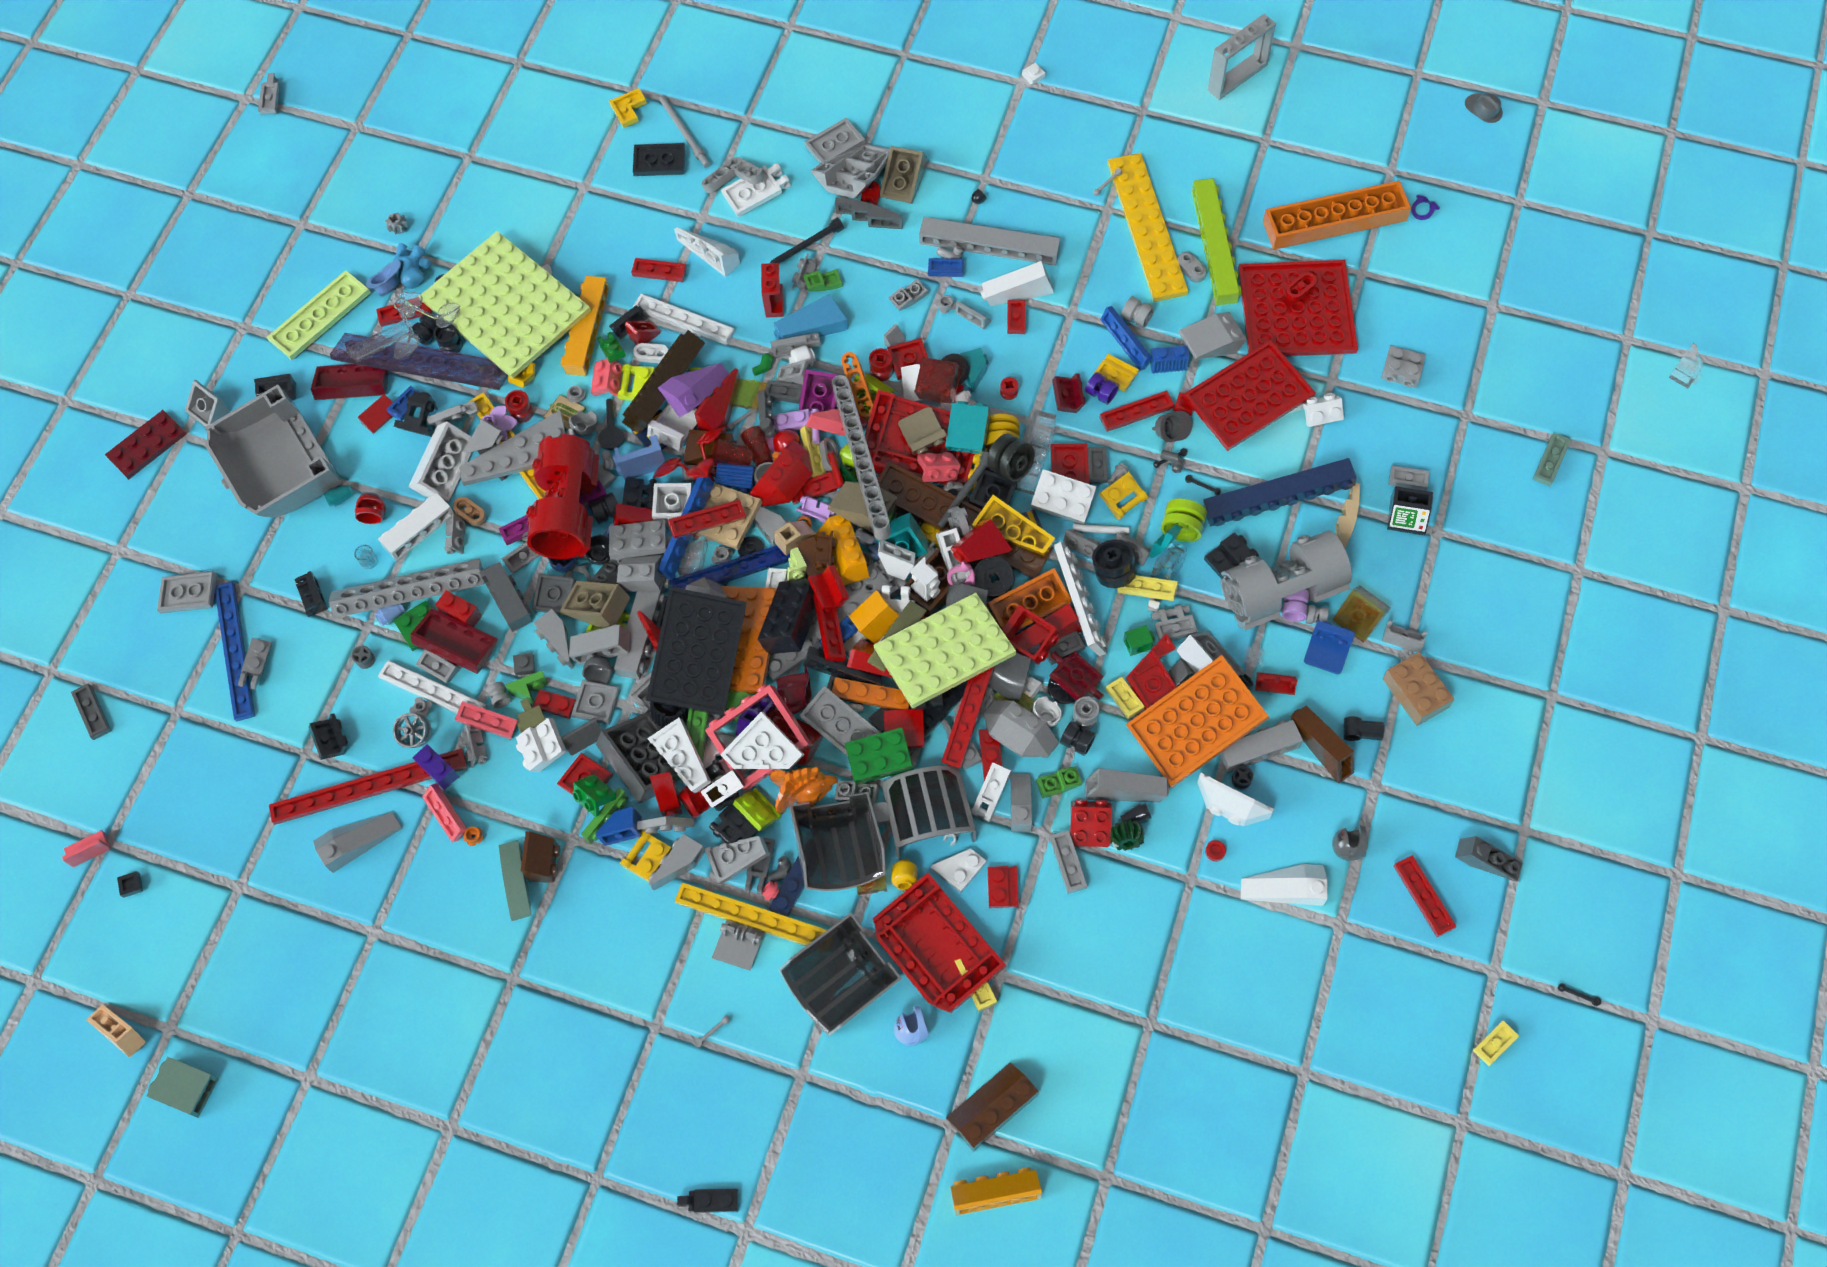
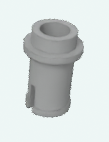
M1122 463L1116 465L1115 471L1107 480L1108 484L1111 485L1114 480L1126 474L1129 468Z

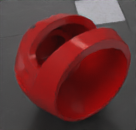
M373 492L360 495L354 509L355 518L364 524L380 523L386 512V506L381 496Z
M687 785L678 794L682 804L693 818L701 816L704 811L710 808L700 791L692 792Z

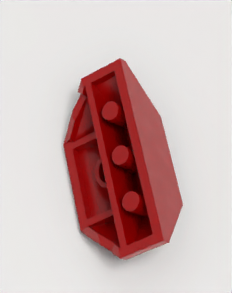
M792 440L762 475L749 495L761 499L762 507L790 503L812 476L808 451L795 440Z

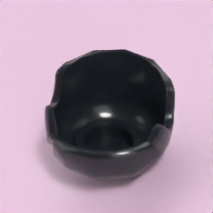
M599 534L591 537L590 549L585 554L587 560L596 565H603L611 560L609 556V538L607 536Z

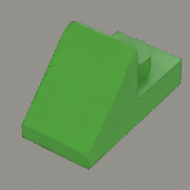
M539 671L505 685L512 696L522 700L528 698L529 702L534 704L530 691L542 689L548 685V681L543 671Z

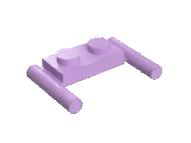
M805 409L774 415L773 426L776 428V434L781 430H800L803 426H806L811 413L819 410L812 409L810 411ZM812 428L814 444L820 443V430ZM774 437L767 438V450L769 452L774 451Z

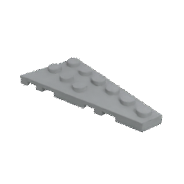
M557 411L460 466L459 470L463 485L466 486L532 469L533 461L538 455V447L541 440L550 435L552 438L561 437V434H566L561 411Z

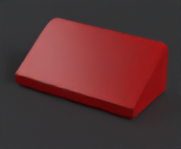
M383 394L361 413L358 419L362 425L374 434L393 417L387 413V408L393 402Z

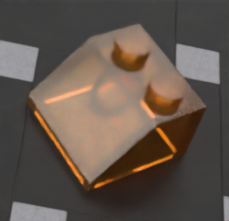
M1359 585L1352 590L1332 620L1341 627L1355 632V637L1364 643L1379 626L1391 607Z

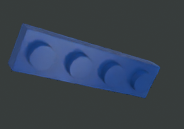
M1113 306L1106 307L1100 320L1140 371L1146 369L1152 356Z

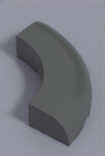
M964 584L950 585L947 592L946 607L974 593H977L986 606L988 590ZM1016 653L1015 656L995 665L988 686L994 689L996 693L1019 702L1031 658Z

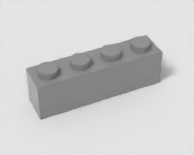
M1283 720L1274 727H1263L1252 735L1248 733L1220 753L1219 757L1228 774L1239 766L1247 767L1300 748L1303 739L1293 720L1288 722Z

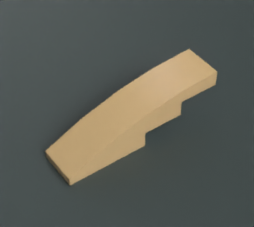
M1356 483L1355 486L1350 488L1349 499H1345L1342 507L1343 516H1339L1335 524L1336 536L1345 549L1357 519L1360 483Z

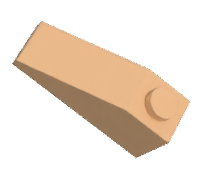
M103 1004L86 1019L129 1058L146 1043L130 1025Z

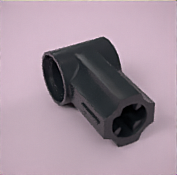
M1356 716L1344 718L1345 740L1383 739V722L1362 721L1361 718Z

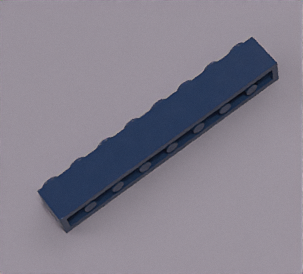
M1347 458L1203 499V507L1207 511L1206 517L1210 527L1214 525L1221 526L1225 522L1239 521L1246 516H1256L1267 510H1277L1281 506H1291L1299 501L1313 500L1317 496L1330 495L1341 489L1348 490L1355 486L1357 477L1350 459Z

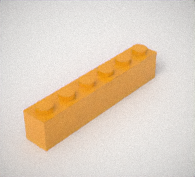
M585 276L584 282L581 283V295L578 298L590 307L591 312L569 330V340L565 343V355L561 358V366L564 368L565 374L587 376L609 291L607 279L604 277Z

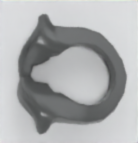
M587 564L578 565L573 570L567 571L563 576L572 578V573L579 571L586 576L587 582L591 580V576L586 569Z

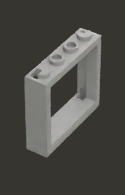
M1263 14L1214 49L1207 91L1218 100L1222 99L1268 65L1276 26L1273 20ZM1255 41L1253 54L1226 73L1228 59Z

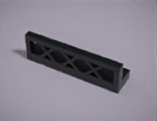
M812 646L808 648L803 663L805 667L834 677L878 686L882 681L879 674L847 667L849 659H845L843 662L825 660L823 650Z

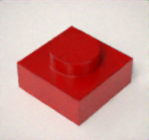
M1179 392L1173 411H1185L1191 416L1193 409L1183 398L1184 393Z

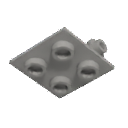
M726 920L721 925L720 931L722 932L712 958L750 971L765 932Z

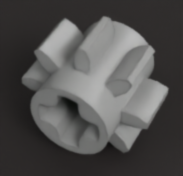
M398 212L390 214L388 220H385L388 231H393L395 235L404 233L405 228L408 227L405 216L402 215L400 217Z

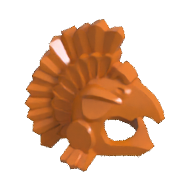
M797 767V769H793L791 772L780 769L778 771L772 770L770 780L780 787L775 804L776 811L779 814H783L787 807H790L789 805H793L795 802L797 804L809 802L810 807H814L831 790V785L838 783V778L819 772L820 769L818 767Z

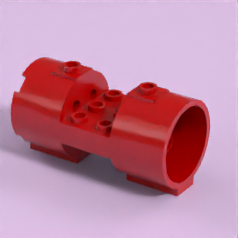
M561 434V437L552 438L550 435L544 438L539 443L538 455L532 464L535 482L546 493L544 498L536 500L532 506L529 505L527 508L526 516L528 517L527 524L529 525L527 545L533 552L551 559L583 557L590 549L593 517L588 516L587 509L579 503V496L583 493L590 494L596 487L600 455L595 454V450H592L590 443L581 437Z

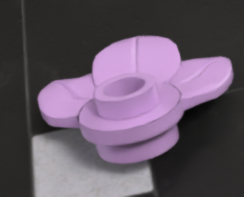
M497 406L492 409L489 415H485L482 418L493 422L494 425L503 429L502 435L504 437L501 441L508 440L507 431L514 429L517 425L516 419L506 415V406Z

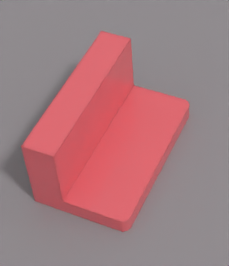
M101 830L65 847L66 855L62 857L63 861L75 867L111 850L105 832Z

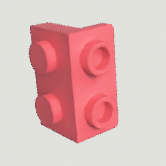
M607 358L595 362L591 394L597 396L610 392L614 396H618L622 364L617 361L609 363Z
M952 453L918 454L917 461L924 470L923 482L957 480L960 464Z

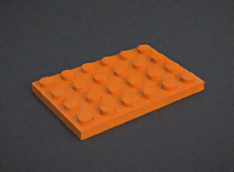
M721 586L726 594V598L747 602L729 690L757 694V689L765 685L771 655L764 650L757 639L777 588Z
M1221 655L1132 719L1126 726L1162 776L1167 777L1168 784L1173 788L1270 717L1223 655Z

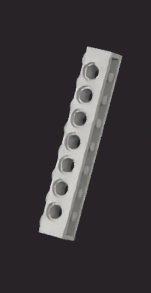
M479 558L331 592L329 604L334 618L441 595L445 590L454 592L484 585V580L479 573L483 570Z

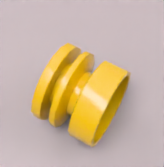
M1009 414L990 415L985 446L987 452L997 438L1003 434H1011L1020 439V424L1017 417Z

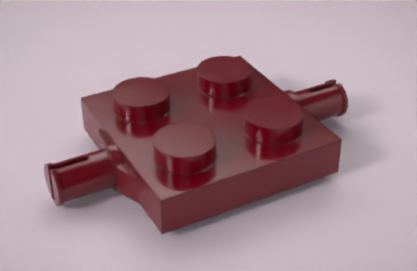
M1056 651L1050 655V658L1058 664L1057 668L1051 672L1050 677L1076 701L1090 693L1098 701L1102 699L1104 694L1096 686L1104 676L1076 651L1065 658H1062Z

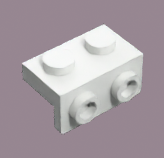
M1334 393L1325 394L1321 398L1311 397L1306 399V402L1301 405L1305 409L1306 426L1308 427L1344 420L1342 398Z

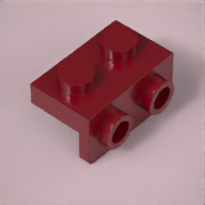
M1075 373L1072 378L1055 376L1052 379L1057 411L1077 413L1085 404L1080 374Z

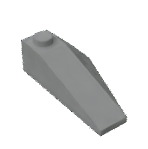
M390 812L329 830L315 839L313 843L325 867L334 873L403 828L394 814Z

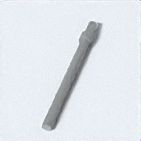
M661 95L659 101L694 151V156L697 160L701 161L705 168L709 167L710 163L705 157V152L702 148H699L665 96Z

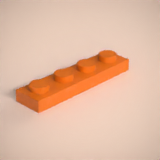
M835 677L832 693L841 700L893 710L909 709V703L899 689Z

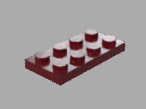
M161 410L104 455L129 480L183 438L186 432L164 410Z

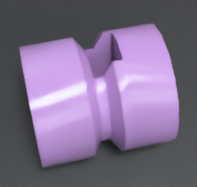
M1307 589L1284 597L1282 617L1284 619L1294 622L1307 619L1308 606L1306 604L1309 601V591Z

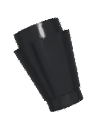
M1146 803L1138 804L1120 816L1123 822L1131 820V822L1138 821V824L1148 822L1147 820L1152 818Z

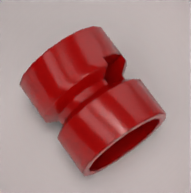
M883 348L873 350L869 355L870 374L881 382L886 381L893 374L892 355Z
M514 390L507 394L505 405L510 416L516 419L517 423L529 421L534 411L527 394L521 390Z

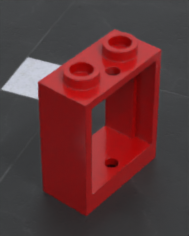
M1018 605L1002 628L1003 633L1014 649L1025 657L1031 658V661L1038 665L1041 661L1046 660L1049 655L1048 651L1052 645L1057 644L1061 634L1055 626L1021 605ZM1026 618L1050 632L1035 655L1011 641Z

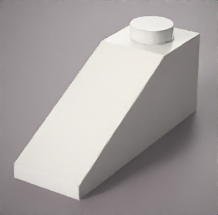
M957 528L936 533L947 570L949 571L951 568L961 565L954 558L953 552L950 549L960 540ZM970 571L956 572L952 574L951 580L956 584H961L968 578Z

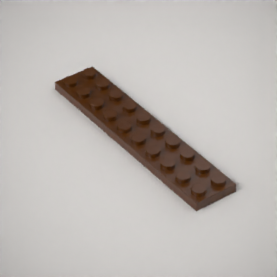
M889 461L880 475L878 483L880 488L897 496L895 507L905 513H911L913 517L941 532L951 529L949 521L943 528L938 526V522L956 496L930 482H923L922 478ZM964 500L959 505L960 509L965 508L968 516L966 520L968 526H971L982 510ZM1007 542L1012 550L995 555V557H1001L1009 563L1012 569L1034 579L1039 576L1054 547H1051L1048 553L1043 556Z

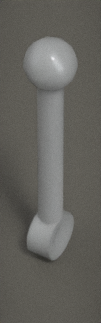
M1115 169V173L1098 189H1095L1093 194L1098 196L1108 183L1116 176L1122 174L1121 169Z
M752 406L751 410L733 423H728L727 429L732 430L736 424L746 417L756 414L758 408Z
M724 1016L722 1021L701 1039H696L694 1045L700 1048L709 1036L721 1026L730 1022V1017Z

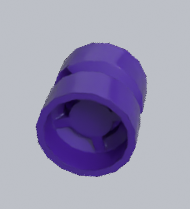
M1095 372L1088 381L1085 392L1093 397L1098 396L1099 401L1108 405L1117 394L1119 384L1112 380L1107 381L1104 375Z

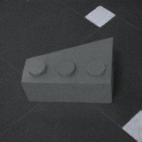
M500 562L479 572L512 632L533 622L529 616L533 614L528 604L523 605L522 600H524L521 591L519 589L515 590L513 586L516 583L512 575L507 576Z

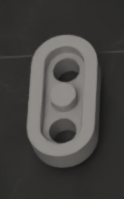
M1184 252L1178 256L1181 271L1191 281L1198 283L1205 279L1206 268L1193 254Z
M830 438L823 439L819 443L822 466L826 471L832 472L827 454L834 452L840 468L837 445Z

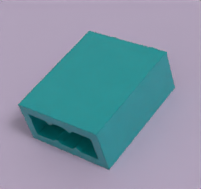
M965 401L952 403L945 445L947 450L982 454L985 451L991 414L990 408L986 404L976 403V405H968V402Z

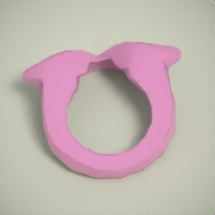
M961 562V565L951 568L947 573L948 583L950 585L956 584L951 580L952 574L970 570L971 573L968 578L961 584L975 585V573L971 565Z

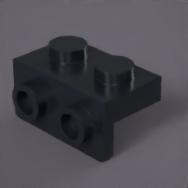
M335 713L330 714L327 720L309 723V730L320 760L344 755L348 741L346 736L342 735V725L340 720L336 719Z

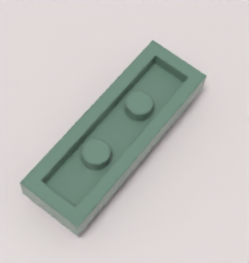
M1553 432L1532 480L1549 487L1552 485L1571 439Z

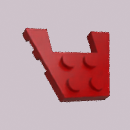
M1168 634L1161 638L1126 677L1134 693L1145 706V710L1177 688L1160 661V658L1176 649Z

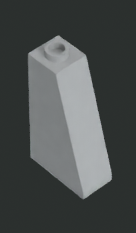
M1098 768L1085 781V799L1087 800L1105 799L1107 801L1160 803L1169 794L1167 777Z

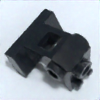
M414 391L407 400L408 407L404 422L395 420L393 427L432 437L435 430L427 428V417L429 412L432 413L434 410H438L436 402L433 401L430 394ZM417 407L421 408L419 418L414 417Z

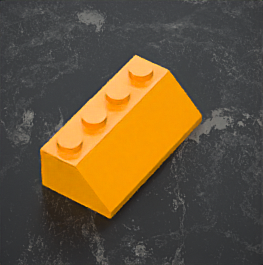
M839 515L829 517L816 532V536L819 532H826V535H830L831 531H833V538H836L835 549H832L831 555H834V565L843 584L847 585L869 578L866 560L857 538L854 536L855 533L850 521Z
M1030 1167L1019 1169L1016 1174L1010 1175L1009 1172H1001L997 1174L996 1178L988 1179V1176H981L975 1178L976 1182L967 1183V1180H960L954 1182V1186H950L955 1216L1039 1200L1042 1196L1036 1170L1031 1171Z

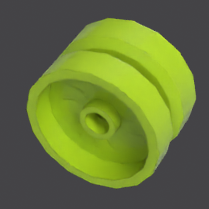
M1178 498L1170 500L1167 503L1165 516L1161 524L1163 534L1166 535L1176 524L1182 528L1175 539L1176 541L1189 543L1198 541L1202 535L1207 515L1206 509L1201 504L1192 500Z

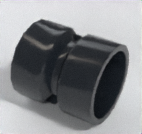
M425 312L419 319L420 323H415L409 329L412 336L425 346L432 341L435 328L442 324L429 312Z
M451 323L439 324L435 328L433 335L441 352L448 356L459 353L463 343L455 326Z
M611 492L604 495L602 501L597 499L588 504L597 523L601 524L608 520V516L614 518L616 503L618 504Z
M1070 721L1061 737L1060 744L1068 748L1073 746L1075 752L1085 756L1093 744L1096 733L1088 729L1082 730L1080 725Z

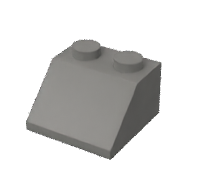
M650 555L624 558L618 565V585L625 592L659 591L661 573L658 571V567L663 556Z

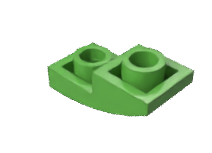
M1076 766L1058 770L1056 774L1039 777L1036 780L1042 799L1082 785Z

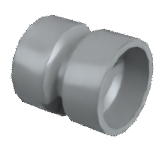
M1131 296L1122 310L1121 317L1128 321L1134 320L1136 325L1145 328L1154 313V307L1145 303L1141 304V300Z
M1082 697L1074 704L1072 720L1080 725L1082 730L1092 729L1098 721L1099 705L1096 700L1091 697Z

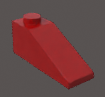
M666 772L650 776L662 816L677 817L679 814H683L681 801L678 796L679 791L671 773Z

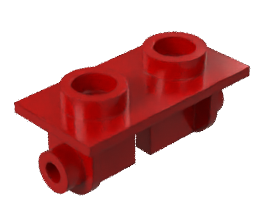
M1257 672L1256 691L1295 695V686H1297L1295 676Z

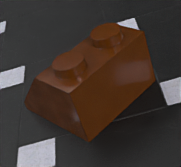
M526 831L521 872L529 882L553 883L554 876H557L558 873L556 858L560 856V845L552 837Z

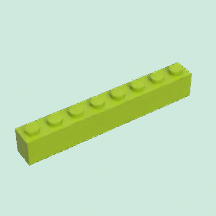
M1214 178L1193 181L1191 192L1216 306L1235 304L1238 302V297L1241 296V286L1237 284L1238 272L1237 270L1234 271L1235 259L1230 253L1232 250L1231 242L1227 240L1228 228L1224 226L1225 215L1221 213L1222 201L1218 199L1219 188L1218 185H1215Z

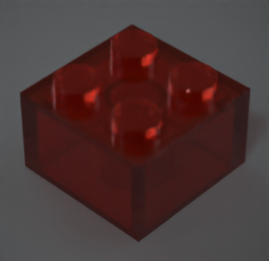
M922 357L914 390L917 397L929 401L954 403L961 374L960 366L957 362Z

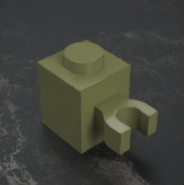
M528 698L520 701L525 711L517 715L520 721L517 722V726L521 733L529 727H537L546 720L539 705L532 708Z

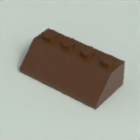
M1009 1063L949 1114L946 1119L974 1152L1038 1096L1039 1091L1012 1063Z

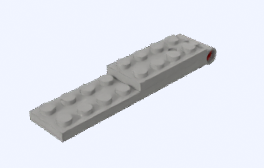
M881 560L874 562L867 567L869 578L844 585L849 598L841 608H836L839 623L847 616L849 617L876 590L882 595V585L891 586L890 599H894L901 594V586H904L908 581L887 574ZM816 611L801 651L770 655L767 675L773 683L776 682L777 678L783 677L804 662L809 646L820 650L823 649V646L819 643L821 634Z

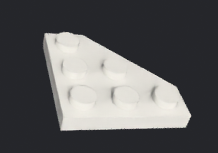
M760 712L720 755L733 769H791L805 754L764 712Z

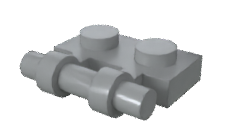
M1176 605L1172 609L1165 610L1163 608L1158 609V612L1151 613L1152 620L1160 619L1161 621L1154 625L1159 641L1165 634H1168L1171 640H1176L1198 632L1193 616H1184V613L1190 612L1189 605ZM1175 615L1177 616V618L1168 620L1167 618Z

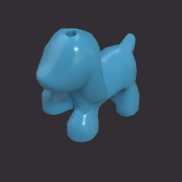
M399 243L393 261L399 260L401 262L397 272H402L400 276L402 284L409 289H413L424 280V273L420 269L430 268L431 261L421 258L425 253L423 247L415 245L412 251L407 250V245Z

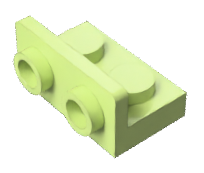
M798 547L791 549L790 558H788L787 581L805 579L807 565Z

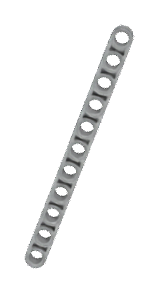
M838 375L832 380L834 397L872 531L877 540H886L891 535L887 510L849 380L844 375Z

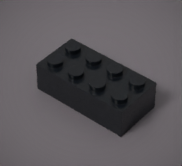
M808 579L779 582L757 639L769 654L799 652L802 650L816 611L813 598L814 591Z

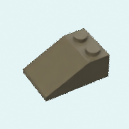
M891 146L879 197L912 204L927 162V156L924 152Z
M846 481L827 509L873 533L860 485ZM880 488L889 517L895 508L897 496Z
M576 581L560 613L600 628H607L618 623L630 597L618 584Z

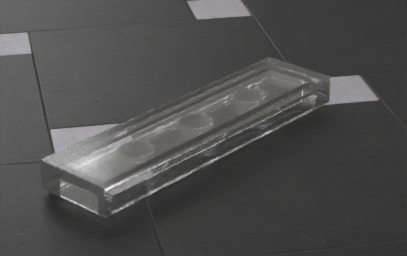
M405 319L347 348V354L359 362L411 336L412 334L409 329L413 324Z

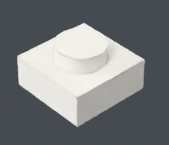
M1036 63L1022 70V76L1031 85L1045 78L1046 73Z

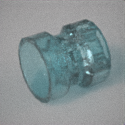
M360 545L356 548L354 556L361 567L372 569L377 565L378 557L369 545Z

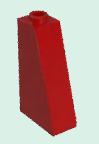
M1069 603L1043 619L1060 631V638L1074 631H1077L1078 634L1083 632L1078 616ZM1034 624L1014 636L1011 641L1035 655L1050 632L1038 624Z
M860 639L851 649L847 667L892 678L887 669L883 672L867 662L875 650L874 643Z

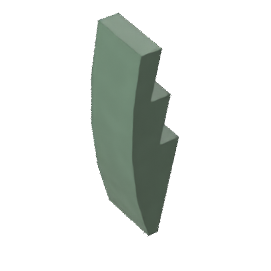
M516 840L499 845L500 862L511 921L532 916L528 883L526 877L521 872L522 855L520 843Z

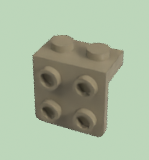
M926 407L898 422L913 455L917 453L923 454L928 451V448L940 446L947 439V435L944 429L941 428L931 407Z

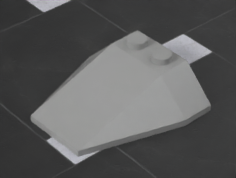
M864 144L822 162L811 171L827 192L847 196L851 199L857 198L877 178L887 163L890 149Z

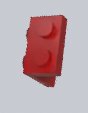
M1077 798L1075 801H1071L1070 835L1074 846L1109 847L1112 818L1111 803L1105 799L1087 802V799Z

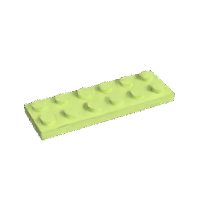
M345 270L267 336V339L289 359L293 360L371 292Z

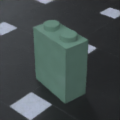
M167 1056L166 1060L159 1067L156 1079L149 1085L146 1096L198 1118L219 1078Z

